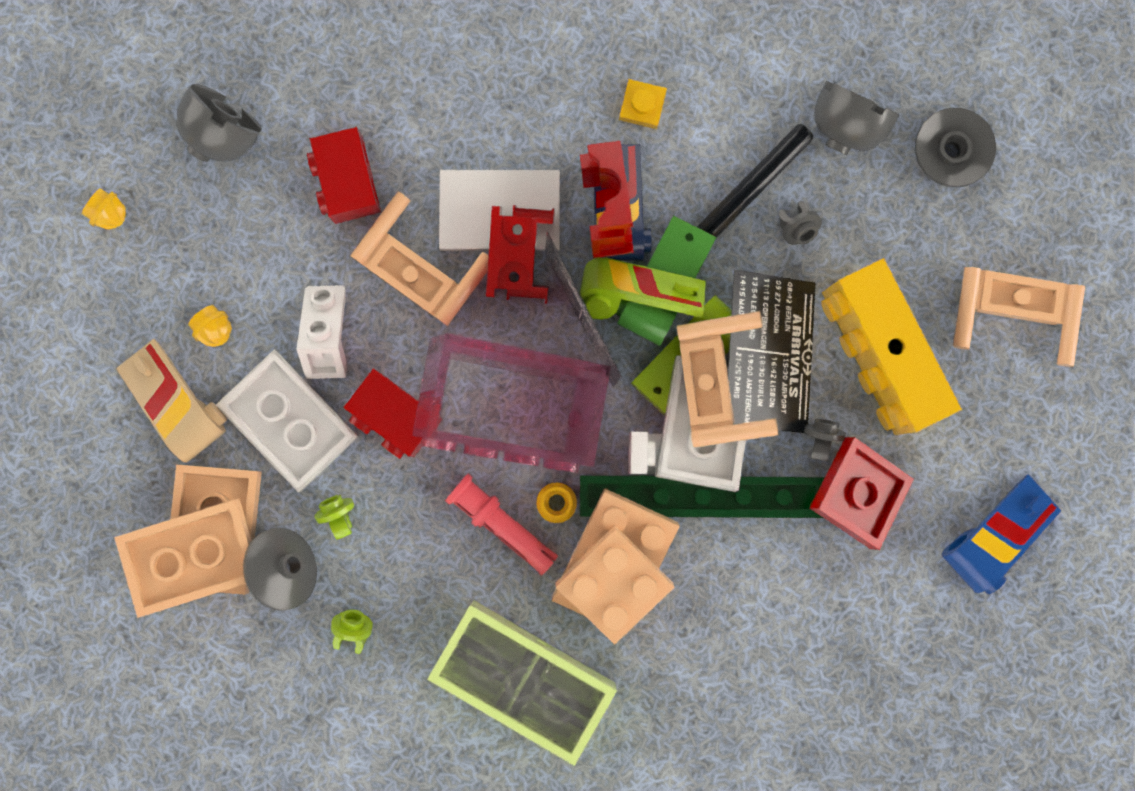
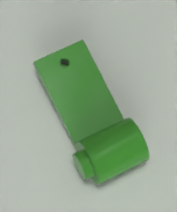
M673 215L647 267L696 278L717 237ZM621 299L615 314L620 316L617 322L618 325L660 346L678 312Z

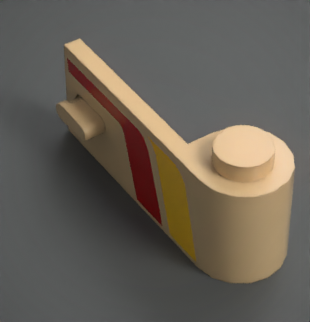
M152 339L116 368L163 442L181 461L189 462L226 432L223 425L227 421L226 416L213 402L206 405L196 398L166 352L155 339Z

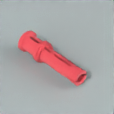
M467 473L446 498L445 502L449 505L454 503L472 518V525L479 528L484 526L542 576L554 563L552 561H555L558 555L499 507L501 504L498 501L499 499L495 495L491 497L472 482L473 477Z

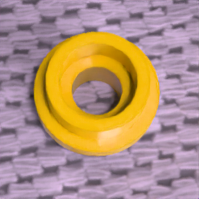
M555 482L541 489L537 496L536 505L539 514L545 520L551 523H562L570 519L575 513L577 498L569 486ZM553 495H560L564 498L565 505L559 511H555L549 506V499Z

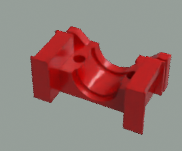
M621 141L587 145L588 153L580 154L583 188L601 186V188L612 189L618 193L615 198L605 201V211L599 217L598 225L589 226L593 258L634 253L631 230L633 220Z
M513 205L512 216L502 215V206H492L486 297H495L497 289H507V300L510 299V296L545 299V304H547L549 286L533 285L535 245L538 223L554 224L555 208H552V210L517 208V205ZM517 224L522 227V233L519 235L513 231L514 226ZM512 272L518 273V281L511 280L510 274Z

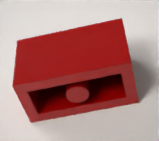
M353 127L309 138L313 152L307 153V160L313 177L319 176L322 190L316 192V197L322 215L328 214V217L335 224L382 213L364 139L359 129Z
M374 368L343 407L352 414L348 420L351 424L367 435L371 430H374L384 438L381 446L399 459L404 454L414 458L442 421L440 416Z

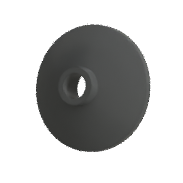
M946 108L931 115L920 127L915 140V155L922 171L934 182L947 187H964L977 182L990 170L996 156V140L989 124L977 113L965 108ZM948 144L954 145L958 150L957 157L948 156L945 152V146Z
M271 528L258 534L248 545L243 560V574L249 591L259 603L272 610L286 611L302 605L310 597L317 580V565L312 549L303 537L290 529ZM287 562L289 563L290 571L287 569Z

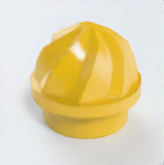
M99 188L89 199L81 214L90 219L89 224L91 226L109 230L123 224L126 209L125 205L117 198L116 193L113 191L107 193Z
M214 305L207 306L197 312L188 323V326L193 331L192 337L206 346H221L230 338L232 326L228 320V315L225 311H219Z

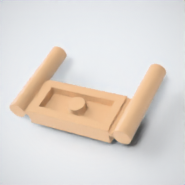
M398 191L350 256L423 310L448 326L486 275L488 255L482 252L460 283H456L388 234L393 224L411 202L409 198Z
M965 267L953 347L957 349H970L975 312L1050 325L1062 324L1057 365L1074 367L1085 286L981 270L976 267Z
M760 311L677 325L693 447L778 435L776 418L733 424L732 401L721 335L763 328Z

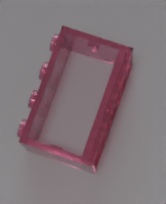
M449 333L432 337L429 340L412 436L424 438L423 447L455 452L456 446L459 444L464 445L463 454L497 459L498 452H504L503 461L538 466L539 459H544L543 468L579 473L580 465L594 467L611 366ZM452 359L575 383L564 453L438 431L437 427L449 360Z

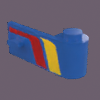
M1028 474L1011 489L976 528L965 531L943 550L941 555L975 593L985 591L986 594H991L1004 585L1006 582L1004 575L1057 517L1061 509Z

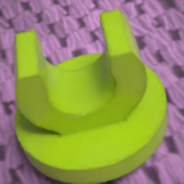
M341 495L329 497L318 505L320 510L316 512L314 518L318 524L329 522L335 539L339 540L352 534L350 528L353 526L347 513L354 508V502L351 498L342 499Z
M346 610L335 615L331 621V631L335 635L332 642L333 648L339 650L343 640L351 641L356 644L355 654H360L367 638L372 633L373 623L371 619L358 610Z

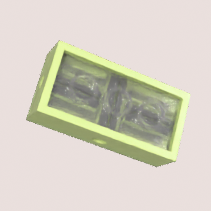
M475 600L470 604L427 679L574 766L617 692L614 681Z

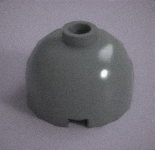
M826 80L815 105L814 120L818 130L829 137L825 145L847 155L851 148L867 151L881 144L892 131L900 115L888 108L879 107L873 101Z
M192 84L181 98L177 108L176 121L180 136L188 144V152L204 162H208L210 158L221 162L233 161L246 154L255 144L262 130L257 120L243 109L241 119L240 114L235 109L223 102L226 96L206 86Z

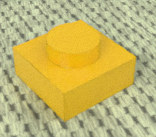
M628 79L619 120L657 129L667 88Z

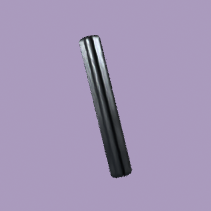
M797 124L697 228L718 237L813 140L812 132L803 124Z

